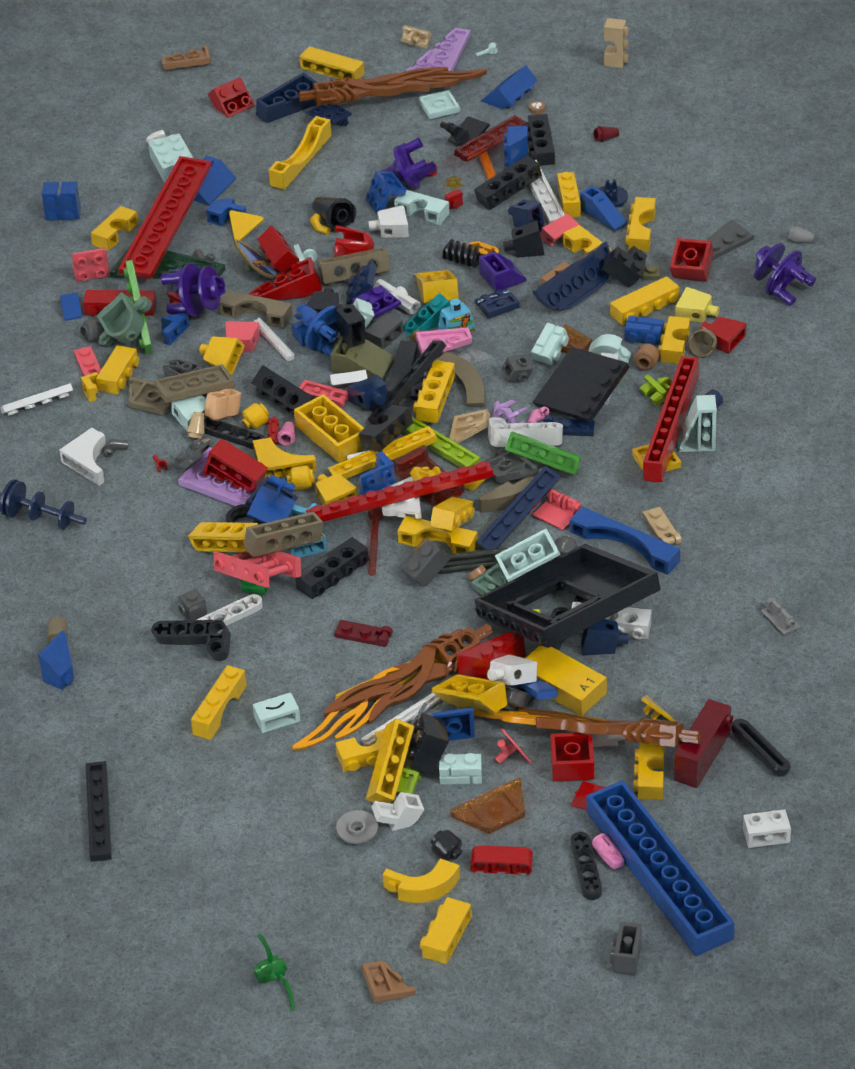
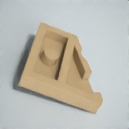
M488 409L454 416L449 439L459 444L487 428L490 418Z

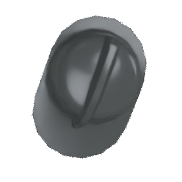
M505 686L507 706L504 708L510 711H518V708H525L532 695L524 690H516Z

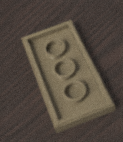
M223 364L154 381V386L165 403L235 387L234 380Z

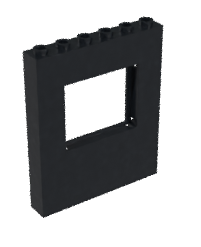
M584 544L474 599L475 611L478 617L549 648L660 591L661 588L657 572L591 545ZM560 588L588 600L554 618L526 607V605Z

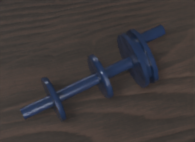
M10 480L3 492L0 493V512L2 515L14 518L22 506L29 507L28 516L30 520H37L42 512L58 516V527L61 530H65L71 521L82 525L86 524L87 518L74 514L75 508L72 501L65 502L61 509L45 505V495L41 491L35 493L32 500L26 499V485L22 481Z

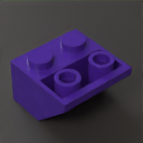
M496 252L479 257V273L494 291L498 289L503 290L527 281V278L508 258Z
M381 285L352 299V304L358 298L372 305L374 312L372 320L401 305V301Z

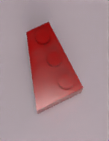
M221 438L209 451L203 475L208 476L210 474L216 476L217 480L221 482L224 480L230 481L233 486L253 493L265 479L268 467Z
M508 632L457 653L459 675L489 680L487 672L490 669L491 660L506 655L526 658L524 637Z

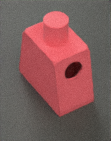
M226 321V337L237 338L245 345L240 357H242L243 352H253L260 337L259 322Z

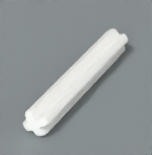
M261 318L253 321L259 322L260 333L286 361L295 359V354Z

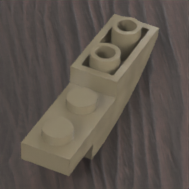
M536 475L528 476L514 485L507 481L489 493L484 494L479 498V511L484 513L505 510Z

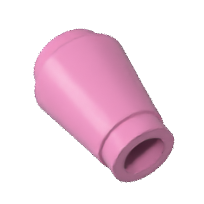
M292 422L284 423L277 434V439L283 446H289L295 441V426Z

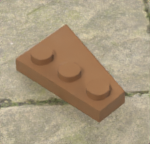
M207 45L202 46V49L197 51L190 49L187 54L176 53L162 57L164 70H174L181 67L190 68L196 65L205 66L211 63Z

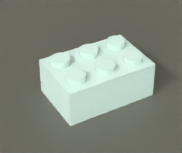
M172 134L168 137L148 141L150 157L164 183L179 156L193 158L180 134Z

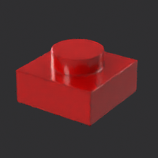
M460 189L445 194V201H449V210L463 205V192Z

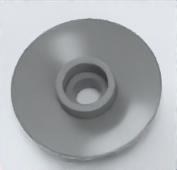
M362 810L347 812L336 823L338 836L345 842L360 844L371 840L378 831V822L374 815Z

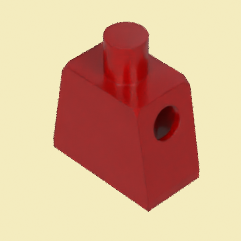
M718 317L712 324L704 321L701 325V329L711 330L716 335V348L726 354H729L746 336V323L724 317Z

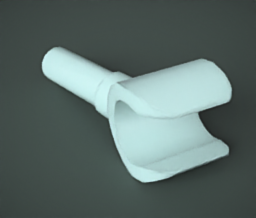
M490 43L488 49L478 52L476 55L496 54V43Z

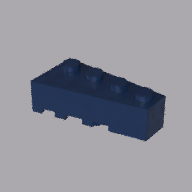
M304 72L258 98L256 100V115L268 123L317 105L315 100L299 101L298 93L313 90V83L318 82Z

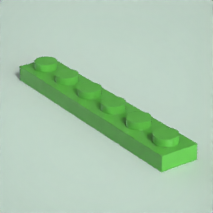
M128 260L125 261L126 268L123 271L125 279L129 278V282H126L128 293L132 292V296L129 297L135 303L141 296L133 261ZM141 312L143 328L139 334L142 337L139 339L140 348L145 350L146 355L152 353L145 314Z

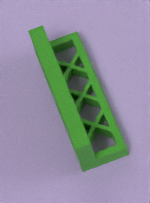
M510 432L505 450L573 475L580 471L581 466L579 464L582 456L519 433Z

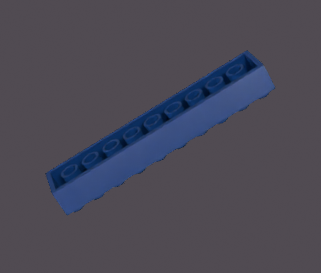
M624 780L586 796L587 814L600 831L607 834L619 849L625 864L695 956L734 940L735 922Z

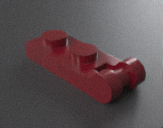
M340 620L334 636L335 638L386 647L389 642L388 637H391L393 629L389 626L381 628Z

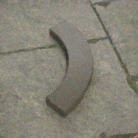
M443 352L439 358L435 359L437 361L455 363V376L463 382L466 388V404L468 407H486V391L483 381L471 363L449 352Z

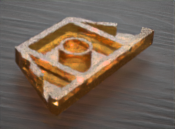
M516 778L451 809V816L488 834L524 818L525 807L521 778Z

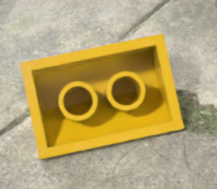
M457 674L432 688V692L444 702L456 705L458 708L473 707L474 711L484 710L494 714L507 706L504 682Z

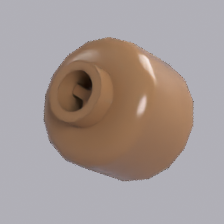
M647 343L639 346L634 355V363L642 370H651L659 359L658 349L654 345Z

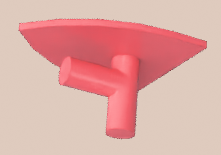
M500 728V731L511 744L508 746L503 739L498 741L497 745L502 752L495 757L497 762L501 764L517 749L531 764L532 762L518 745Z

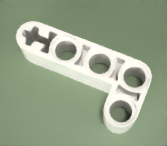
M492 417L488 420V439L490 444L495 447H506L510 432L512 431L552 446L562 444L563 425L561 423H506L505 419L500 417Z

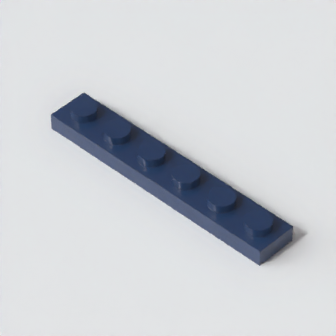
M544 466L477 540L476 546L481 550L499 548L560 480V476L547 466Z

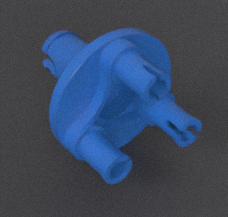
M307 304L299 305L296 310L301 314L294 315L308 327L305 335L306 346L313 351L318 350L321 353H325L331 358L330 354L334 347L330 344L336 340L335 337H338L339 332L336 326L335 308L337 306L326 307L318 313Z

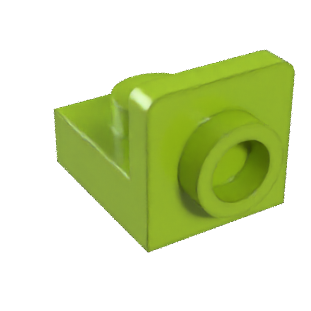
M410 766L403 768L396 793L414 794L417 782L422 778L420 773L417 772L418 770L412 769Z

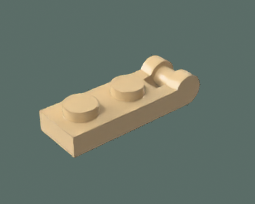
M661 507L643 511V517L657 539L668 544L675 543V545L682 543L680 534L676 532Z

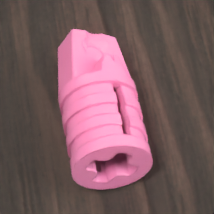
M599 834L592 840V847L613 870L624 866V858L607 834Z

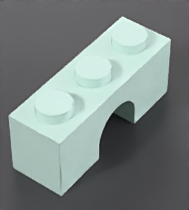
M407 190L405 196L398 195L394 200L395 207L404 205L406 216L410 217L416 211H424L425 221L441 225L449 215V201Z

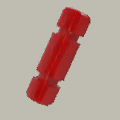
M273 416L268 420L267 438L271 437L273 443L278 444L279 419Z

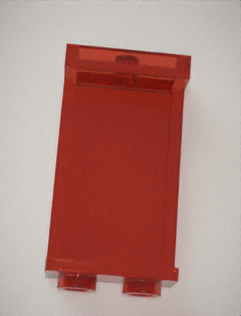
M425 445L394 460V473L402 480L411 477L410 472L413 467H429V470H432L434 466H437L441 472L445 471L429 458L428 448ZM460 485L421 497L432 507H435L452 496L460 497L465 492L464 485Z

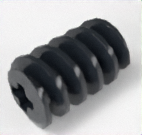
M451 239L446 244L442 253V258L445 260L454 261L462 265L466 264L467 266L472 265L473 268L478 266L479 257L481 256L479 246H475L473 249L472 244H469L467 247L466 243L463 242L461 245L460 241L455 243L454 239Z

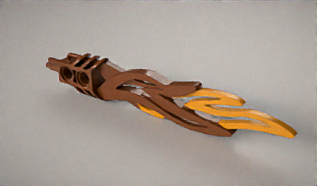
M485 624L474 632L470 627H467L464 630L459 628L452 633L442 634L429 644L424 645L422 650L409 663L388 668L376 674L372 681L362 683L348 690L326 708L324 717L327 718L322 724L294 744L292 750L306 749L327 740L342 724L353 718L334 739L344 738L360 729L367 722L372 724L389 707L402 704L413 698L425 683L447 678L452 670L454 674L458 667L457 653L479 645L483 639L493 634L492 627ZM466 641L470 645H464L462 642ZM446 651H451L454 654L449 655L446 653ZM435 656L441 663H433ZM419 669H421L419 673L406 685H404V683L398 684L399 682L406 680L414 673H416ZM378 699L373 704L368 713L354 727H352L354 723L366 711L368 702ZM357 706L356 708L350 710L345 715H343L331 727L329 731H327L319 738L314 739L331 723V721L339 713L345 711L346 709Z
M518 708V711L500 710L494 714L484 710L474 711L475 716L502 719L504 722L536 725V728L560 729L587 734L623 735L630 742L676 747L681 742L700 743L701 738L700 731L683 729V723L646 718H641L640 721L613 720L558 711Z

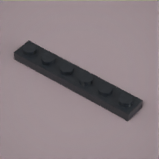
M433 340L386 396V402L383 405H379L367 420L374 425L382 424L381 414L391 405L399 406L402 399L410 394L411 388L420 382L421 376L432 367L435 359L443 354V350L447 345L443 341Z
M106 761L86 763L91 862L112 859L107 763Z

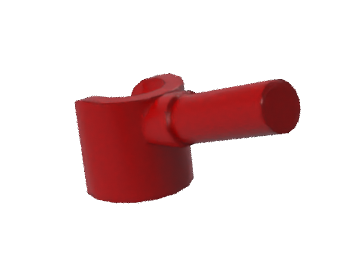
M154 455L153 459L156 462L157 471L161 473L160 467H165L168 470L167 461L159 460L157 455Z

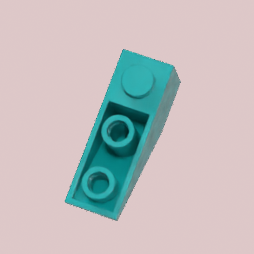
M441 293L437 294L403 325V331L411 337V334L416 330L423 332L439 325L440 311L449 307L450 302Z

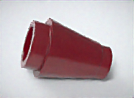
M598 126L594 129L593 136L595 141L604 142L618 137L619 129L617 127Z

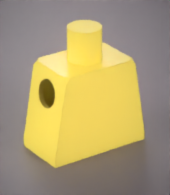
M686 287L675 307V317L690 318V321L704 322L707 315L717 317L720 307L712 305V296L710 294Z

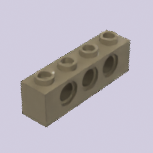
M382 247L318 260L320 281L326 285H334L336 281L341 280L348 282L370 260H374V264H376L375 274L384 275L386 271L391 270L388 250ZM357 263V269L351 271V266ZM341 267L340 273L334 274L335 268Z
M310 512L246 527L244 547L253 557L318 542L321 541L323 521L315 512Z

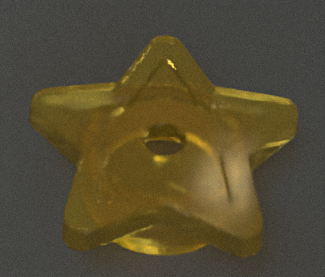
M451 176L447 178V183L443 187H449L452 191H455L457 187H464L465 185L460 183L461 178Z

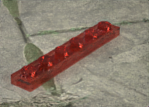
M514 115L455 149L454 155L462 161L469 162L503 142L504 133H507V126H525L526 121Z

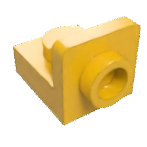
M97 372L81 377L82 390L89 402L97 400Z

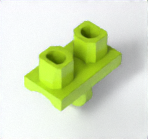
M647 374L644 377L646 382L639 387L640 391L646 397L654 392L649 398L655 406H659L665 402L668 394L667 391H669L672 381L668 377L658 378L656 382Z

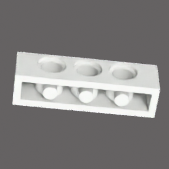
M573 602V603H572V608H574V607H576V606H578V605H580V604H582V603H580V602ZM627 607L606 618L616 621L619 632L628 633L629 637L635 639H648L651 627L650 609Z

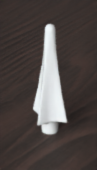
M599 734L592 737L593 747L618 746V741L625 740L623 735Z

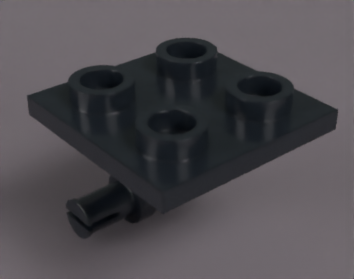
M469 116L459 127L451 122L446 123L443 121L440 124L441 128L451 134L448 139L449 142L469 150L490 126L489 123Z

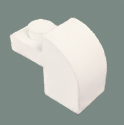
M400 792L393 804L375 801L371 806L376 821L388 823L391 831L412 826L424 811L419 795Z

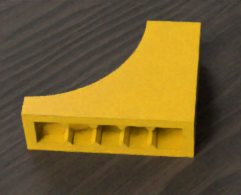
M271 437L253 440L256 460L268 467L265 478L267 476L270 478L271 474L278 478H286L290 474L291 468L304 465L317 472L314 455L304 456L287 453L279 449L273 443Z

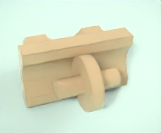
M406 25L403 26L402 42L424 48L429 46L431 32Z

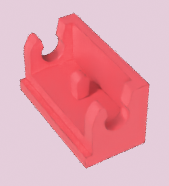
M567 213L542 227L541 239L552 247L554 246L552 242L562 237L564 232L580 224Z

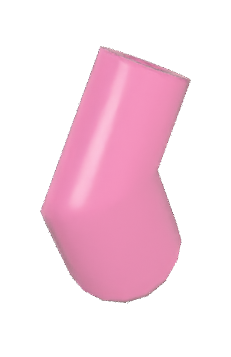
M541 407L540 409L533 410L527 423H537V421L543 420L545 416L549 415V409Z

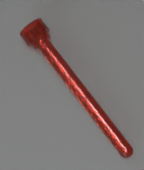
M382 506L368 510V516L371 519L368 574L370 576L376 574L379 520L383 517Z

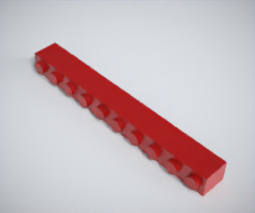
M681 356L643 461L644 481L663 482L699 378V358Z

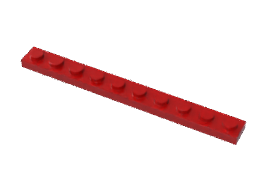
M488 461L478 462L476 465L460 467L450 472L445 471L435 476L423 477L420 480L407 481L401 485L388 486L378 491H369L360 496H351L345 500L332 501L322 506H313L311 509H307L306 513L315 512L325 522L494 477V473Z

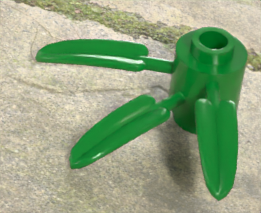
M258 934L257 937L262 942L268 959L258 962L257 966L253 967L255 976L259 984L262 982L268 983L273 980L276 981L280 978L287 991L291 1011H294L293 994L287 979L284 978V971L287 970L286 963L283 957L273 956L265 938Z

